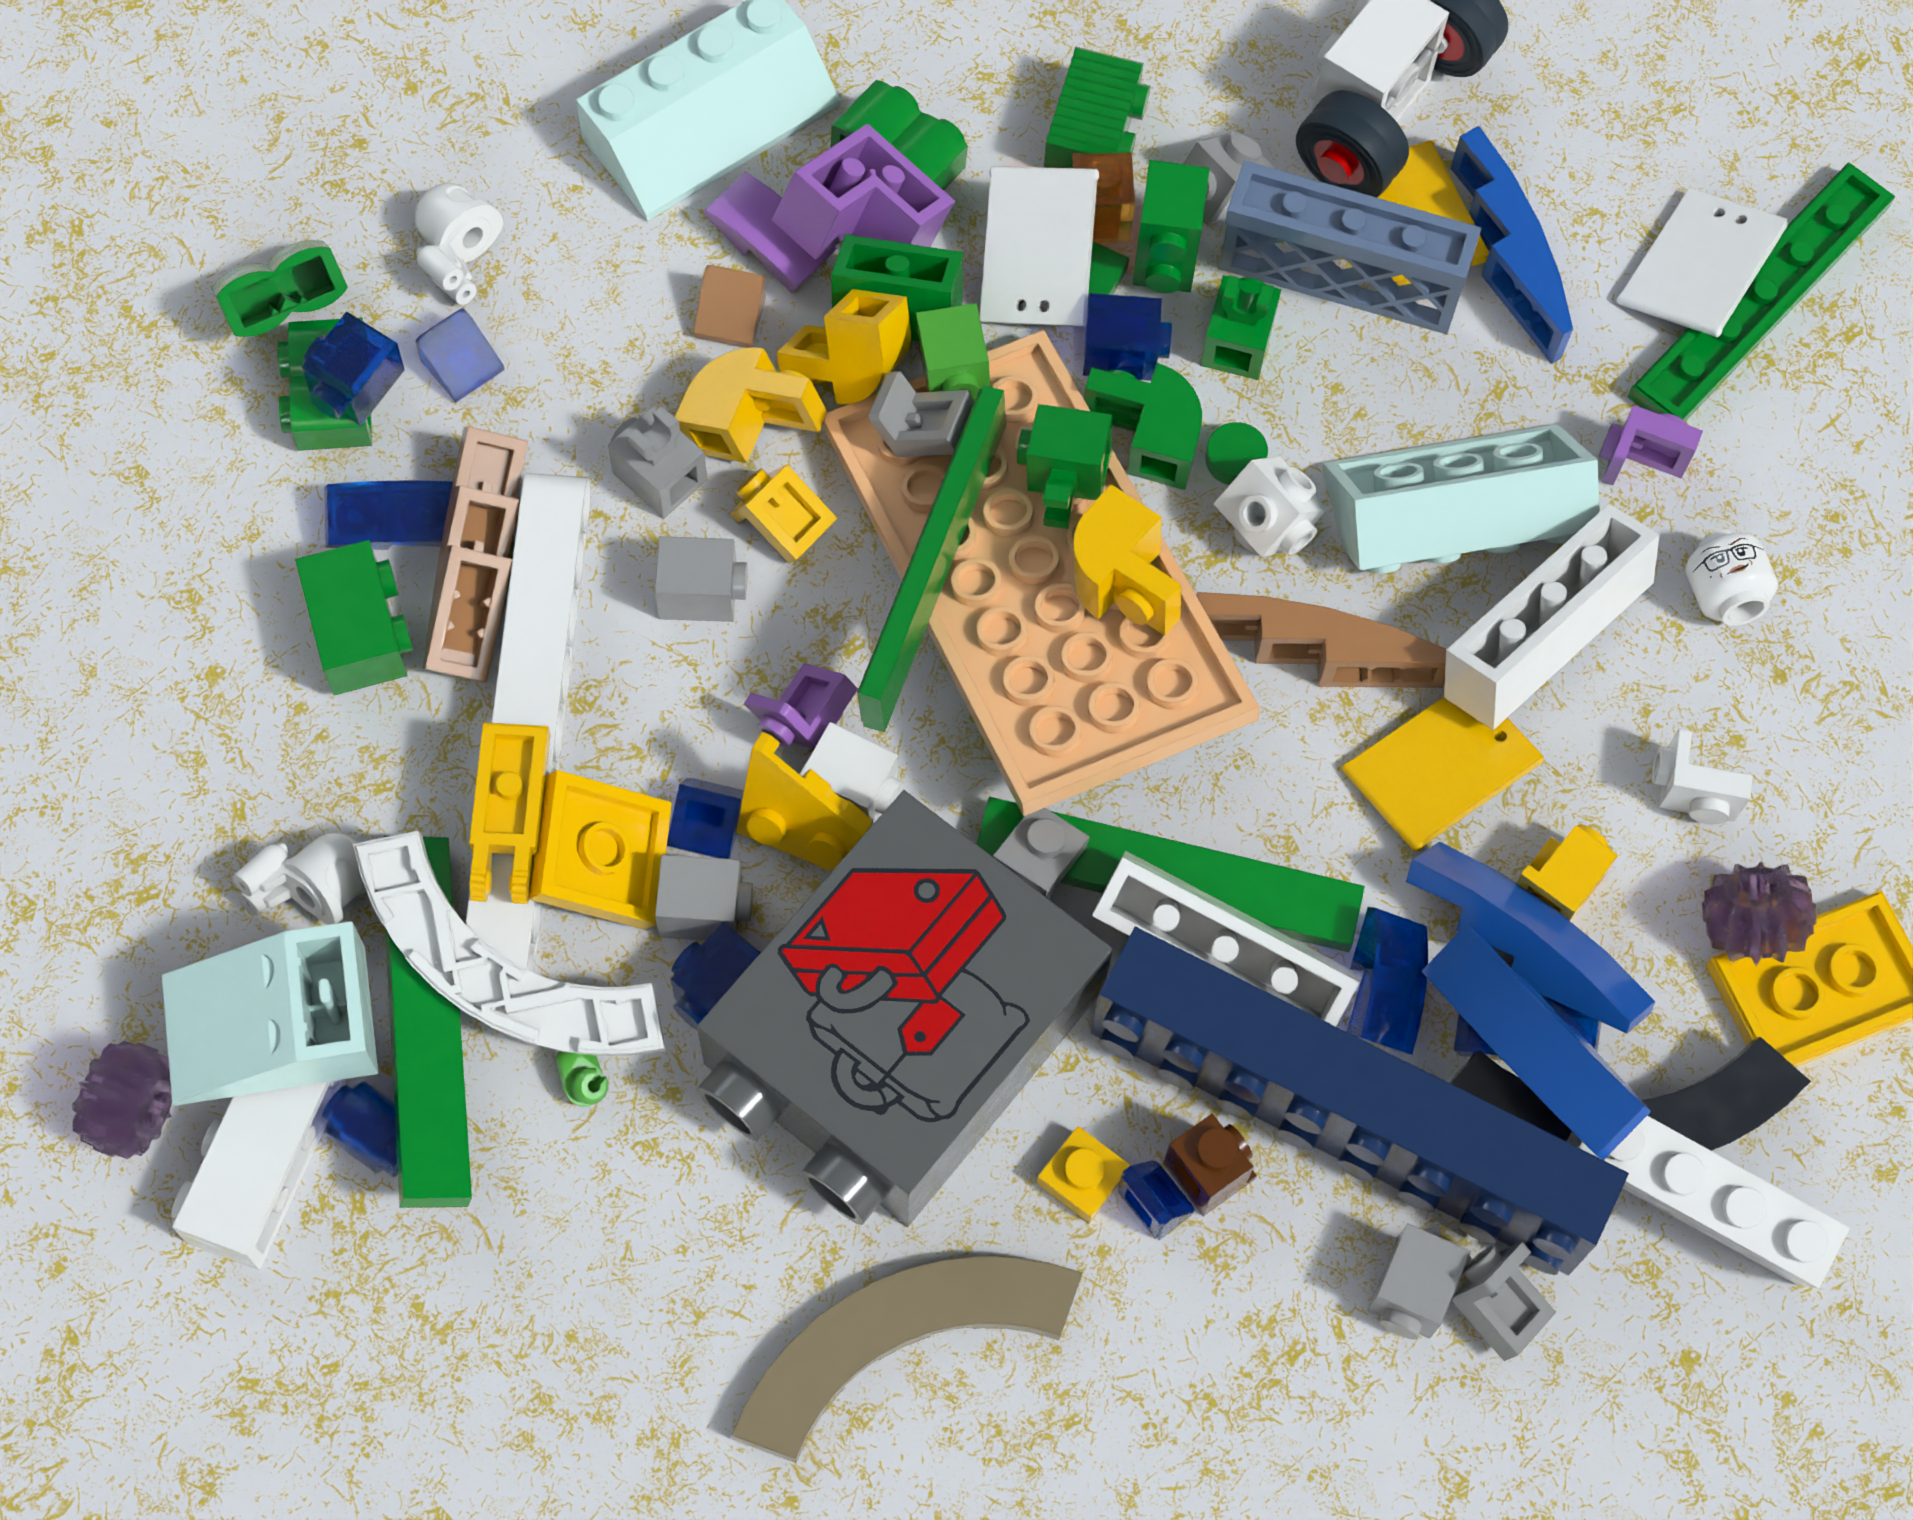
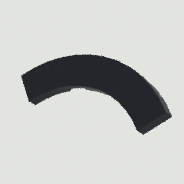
M1755 1037L1737 1056L1714 1073L1686 1088L1670 1094L1644 1099L1642 1102L1651 1110L1647 1116L1712 1151L1730 1144L1760 1127L1786 1107L1811 1081L1762 1037ZM1480 1050L1475 1051L1448 1082L1566 1142L1572 1132L1518 1076L1499 1066Z

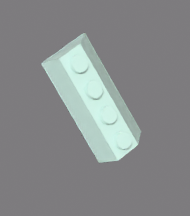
M745 0L577 98L576 105L583 141L646 221H649L840 106V98L806 25L785 0Z
M1558 424L1323 462V473L1343 550L1359 570H1365L1369 573H1390L1398 570L1401 567V563L1425 560L1430 563H1449L1458 560L1461 557V553L1485 550L1490 553H1508L1519 549L1520 543L1538 540L1550 543H1566L1600 512L1598 459Z

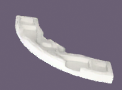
M419 831L353 844L360 875L372 906L394 943L410 965L436 991L468 1015L499 1032L526 1043L561 1052L593 1056H632L666 1051L652 983L627 987H595L564 983L528 971L500 955L484 943L459 917L436 880L428 860L422 834Z

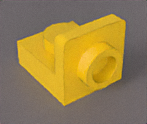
M788 464L769 474L763 468L757 470L736 490L735 494L741 501L729 513L737 523L747 518L788 563L796 561L838 519Z

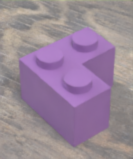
M866 124L794 172L771 221L815 260L843 241L845 234L931 247L955 200L869 124Z

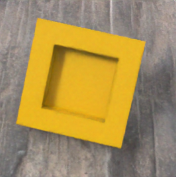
M1077 1126L1038 1175L1036 1183L1090 1224L1128 1175L1131 1165L1081 1127Z

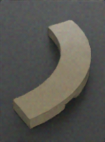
M976 1256L932 1262L908 1268L876 1280L830 1307L788 1343L765 1371L750 1395L731 1434V1438L737 1442L797 1463L812 1430L822 1414L845 1389V1386L872 1363L885 1358L905 1346L929 1338L933 1334L973 1327V1329H1011L1060 1340L1083 1272L1049 1262L1023 1258Z

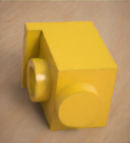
M1582 824L1575 825L1562 843L1551 836L1532 863L1528 864L1516 883L1555 908L1571 922L1604 879L1618 854L1609 848L1605 838L1596 830Z

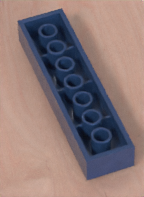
M1136 926L1132 930L1098 994L1091 1034L1100 1038L1098 1043L1107 1052L1128 1061H1132L1136 1056L1158 1067L1157 1073L1159 1076L1173 1086L1188 1091L1193 1090L1195 1086L1217 1097V1104L1227 1113L1246 1121H1252L1256 1117L1278 1128L1277 1135L1286 1143L1304 1151H1312L1315 1147L1337 1158V1165L1344 1172L1357 1179L1372 1182L1377 1178L1398 1189L1399 1198L1418 1210L1433 1213L1435 1209H1438L1460 1221V1229L1479 1241L1494 1244L1499 1240L1509 1246L1522 1241L1531 1251L1524 1262L1543 1273L1557 1275L1560 1271L1569 1276L1595 1248L1629 1175L1628 1172Z

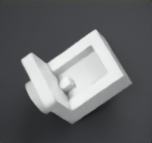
M1678 729L1667 748H1658L1654 760L1652 783L1661 785L1659 808L1689 813L1690 817L1695 821L1706 824L1734 822L1751 798L1753 775L1689 764L1692 731Z

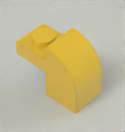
M852 289L824 316L825 328L805 325L776 354L779 372L781 370H793L810 378L812 383L817 384L833 382L835 404L860 402L870 396L883 383L887 373L894 372L907 356L911 342L907 297Z
M749 347L727 352L704 366L690 383L675 418L679 421L680 431L704 451L706 456L747 463L764 423L819 432L827 415V410L810 378L793 370L776 372L764 348Z
M1112 484L1086 510L1077 524L1073 541L1076 592L1084 607L1097 619L1115 603L1120 611L1132 622L1139 625L1147 624L1165 636L1180 620L1181 584L1150 564L1161 552L1162 517Z

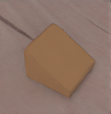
M707 265L701 286L693 332L694 337L745 348L753 347L766 300L765 278L755 273Z

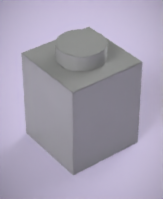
M659 536L655 598L659 619L734 622L735 599L746 600L748 581L747 562L736 561L734 539Z
M661 855L655 913L659 937L737 942L739 921L750 922L753 903V883L742 882L740 860Z
M1407 1223L1397 1238L1367 1311L1381 1316L1380 1324L1396 1335L1416 1340L1420 1334L1430 1339L1442 1324L1471 1251Z

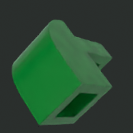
M1160 363L1156 364L1151 383L1140 381L1134 375L1122 370L1103 371L1091 367L1084 391V400L1090 411L1112 414L1113 426L1135 431L1130 449L1127 474L1185 490L1195 460L1202 425L1201 404L1191 384L1181 374Z

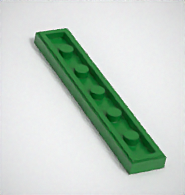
M1848 162L1787 225V228L1725 324L1721 335L1714 337L1688 328L1631 387L1627 397L1641 408L1657 414H1672L1686 422L1888 210L1896 196Z
M983 385L982 389H979L858 688L857 695L863 727L881 732L886 731L1005 431L1004 390Z
M990 796L988 798L976 845L992 857L1025 817L1022 815L1017 803ZM1053 812L1090 836L1086 850L1061 880L1060 883L1103 893L1126 850L1292 939L1345 952H1350L1365 888L1363 885Z
M423 837L428 860L436 880L453 907L449 837ZM385 928L399 1208L468 1207L472 1199L460 1008L436 991L410 965Z

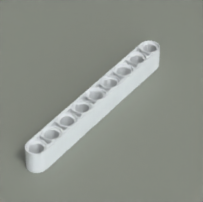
M526 473L521 492L492 723L549 726L551 737L547 765L548 775L555 770H559L589 523L590 480L589 477ZM492 853L491 892L487 902L472 901L469 893L466 925L484 943L500 955L534 973L543 903L529 900L528 904H514L509 892V880L513 872L514 855Z

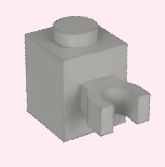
M662 405L658 409L653 406L650 407L638 419L633 417L623 422L614 432L611 442L608 444L613 474L663 519L708 480L704 451L680 431L679 421Z

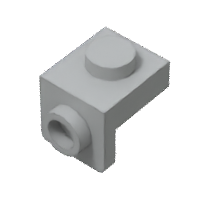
M1240 130L1196 142L1183 163L1210 168L1203 221L1206 223L1217 220L1231 199L1244 160L1277 169L1262 154L1259 144L1249 136L1244 135Z
M900 371L888 372L869 413V420L897 457L953 455L975 400L968 390L916 393Z
M1043 808L1026 815L993 855V858L1047 899H1050L1051 893L1086 850L1090 836L1048 809Z
M1522 1241L1500 1252L1492 1245L1476 1255L1464 1267L1462 1272L1468 1280L1451 1299L1503 1361L1518 1356L1556 1314L1552 1306L1518 1268L1531 1253Z

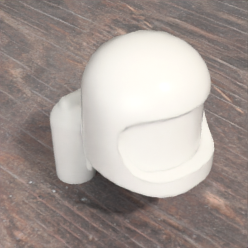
M443 183L426 191L416 206L414 216L416 229L428 244L417 249V264L431 277V280L458 304L465 305L476 295V286L470 281L472 275L466 263L479 257L493 244L502 230L503 218L492 204L482 199L475 200L469 191L461 185Z
M329 833L309 843L294 857L288 852L287 846L284 843L268 845L233 875L234 883L242 891L239 895V900L247 911L257 916L267 907L272 908L293 898L327 925L339 923L343 919L342 908L353 898L366 892L353 844L358 842L343 834Z

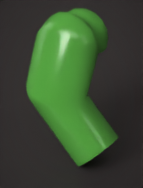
M557 1052L555 1064L564 1094L569 1100L580 1107H589L600 1102L608 1092L609 1082L607 1077L603 1076L597 1056Z

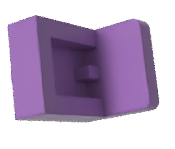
M1633 405L1624 426L1612 422L1599 454V457L1609 460L1602 481L1614 485L1626 458L1682 478L1697 449L1703 430L1687 425L1683 419L1675 415L1657 414Z
M804 663L779 701L750 693L744 705L760 720L756 726L759 732H764L780 742L779 746L788 748L791 743L815 749L829 723L837 724L841 719L843 711L858 688L845 674Z

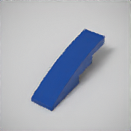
M1477 126L1459 137L1450 169L1473 196L1469 214L1475 226L1482 227L1480 236L1489 250L1481 276L1549 362L1553 364L1562 358L1573 331L1561 276L1542 226L1517 179L1481 127Z
M1442 842L1436 843L1412 859L1406 882L1463 907L1457 931H1460L1467 924L1478 932L1492 947L1514 956L1512 970L1528 981L1539 994L1626 1034L1652 1013L1655 1001L1606 950L1555 908L1499 871Z
M1467 924L1421 971L1492 1050L1600 1159L1605 1160L1651 1112L1576 1029L1566 1023L1533 986L1514 972L1491 945Z

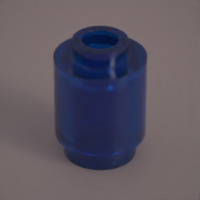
M366 1081L359 1083L353 1089L348 1085L342 1086L332 1096L323 1110L322 1118L328 1121L324 1130V1136L373 1172L379 1173L384 1170L392 1177L398 1176L394 1102Z

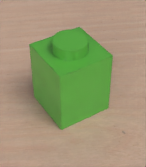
M977 303L917 312L919 350L927 391L968 390L975 400L979 389H982L983 385L990 387L989 359Z

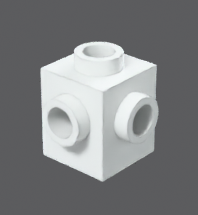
M1280 456L1251 460L1214 503L1216 508L1234 526L1233 533L1238 542L1250 552L1259 554L1261 557L1281 553L1292 555L1300 551L1314 538L1317 529L1313 525L1328 509L1315 495L1316 487L1311 479L1300 470L1289 467Z

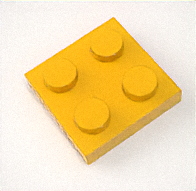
M555 770L548 774L545 780L538 851L534 857L529 900L644 930L657 925L655 913L661 855H666L672 802L561 770Z

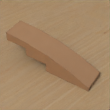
M471 426L463 428L439 552L423 669L479 682H487L513 559L508 557L520 506V499H516L528 446V441Z
M1197 592L1196 596L1222 641H1254L1255 664H1317L1318 687L1443 688L1445 684L1446 648L1391 625L1329 607L1278 598Z

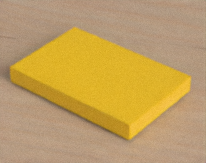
M1882 890L1714 956L1705 964L1746 1045L1755 1037H1762L1796 1068L1913 1021V946Z

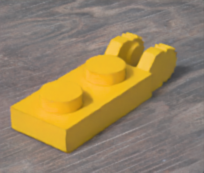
M483 723L469 845L473 852L469 889L472 901L487 902L492 889L493 853L514 855L513 872L509 880L511 899L514 904H528L533 856L537 855L547 775L551 737L549 726Z

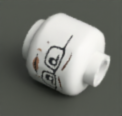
M1720 530L1707 535L1700 541L1698 548L1689 557L1685 568L1687 578L1702 613L1708 618L1723 621L1724 624L1729 626L1747 624L1761 617L1769 609L1770 601L1774 598L1778 588L1777 578L1761 541L1747 533H1733L1730 530Z

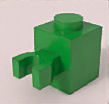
M1223 275L1207 330L1200 366L1259 380L1282 289L1266 285L1255 278H1238Z
M1038 404L1033 427H1022L1017 449V464L1026 465L1027 491L1044 493L1043 506H1046L1043 518L1044 526L1069 529L1074 497L1097 500L1103 493L1112 454V414Z

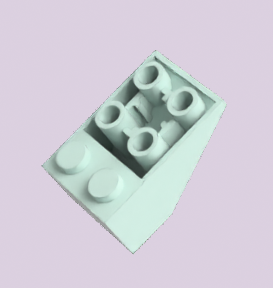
M352 921L284 931L162 974L171 1095L174 1106L378 1074L365 946Z

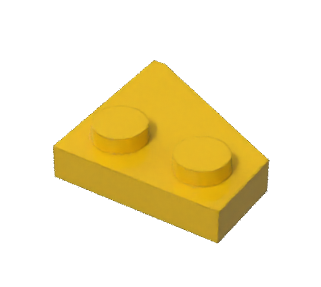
M761 732L751 749L736 833L751 838L760 844L771 846L811 862L820 868L833 871L870 829L873 820L851 801L839 797L833 791L831 785L811 768L804 773L803 777L774 754L780 742L771 735Z

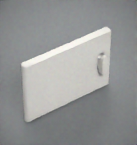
M992 166L989 170L990 189L980 321L982 323L1086 327L1099 171L1097 169ZM1021 301H1025V302H1023V303L1021 304V306H1020L1021 311H1020L1019 308H1018L1019 303H1020Z
M1689 188L1626 287L1618 295L1617 304L1714 337H1719L1725 324L1787 228V218Z

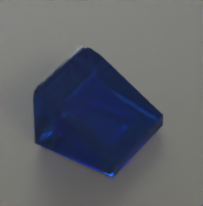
M464 308L454 312L421 334L415 341L420 361L455 403L505 370L503 363L473 318Z
M695 778L683 780L678 787L667 846L716 858L730 859L737 836L736 831L744 790Z
M1151 1160L1131 1165L1122 1172L1118 1193L1154 1239L1158 1238V1240H1161L1193 1215L1195 1211L1194 1206L1157 1161Z

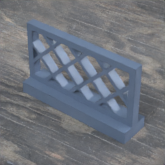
M1244 160L1226 213L1225 224H1227L1219 269L1447 335L1469 272L1482 227ZM1286 241L1295 251L1284 253L1275 243ZM1254 249L1262 258L1239 252ZM1344 258L1353 267L1341 269L1332 260ZM1311 265L1319 275L1305 272L1301 267ZM1403 275L1411 284L1399 286L1391 277ZM1369 282L1378 291L1361 288L1357 284ZM1428 299L1437 309L1417 304L1415 301Z

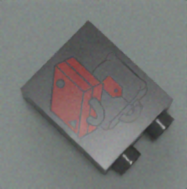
M903 790L697 1025L704 1065L712 1070L698 1086L697 1092L719 1117L745 1137L753 1141H759L772 1124L777 1122L812 1150L815 1155L801 1170L802 1178L818 1196L847 1219L856 1224L863 1225L876 1208L881 1205L904 1225L909 1227L1098 998V994L1108 976L1113 948L911 794Z

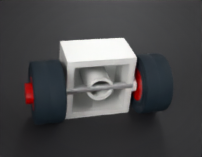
M1359 0L1351 14L1348 28L1342 35L1337 32L1332 33L1317 57V63L1322 67L1309 93V96L1314 99L1312 112L1302 122L1296 134L1298 153L1309 171L1320 182L1376 198L1380 196L1403 169L1409 157L1408 141L1397 121L1430 82L1433 69L1453 77L1472 76L1487 64L1492 55L1504 42L1508 33L1509 23L1505 9L1499 0Z

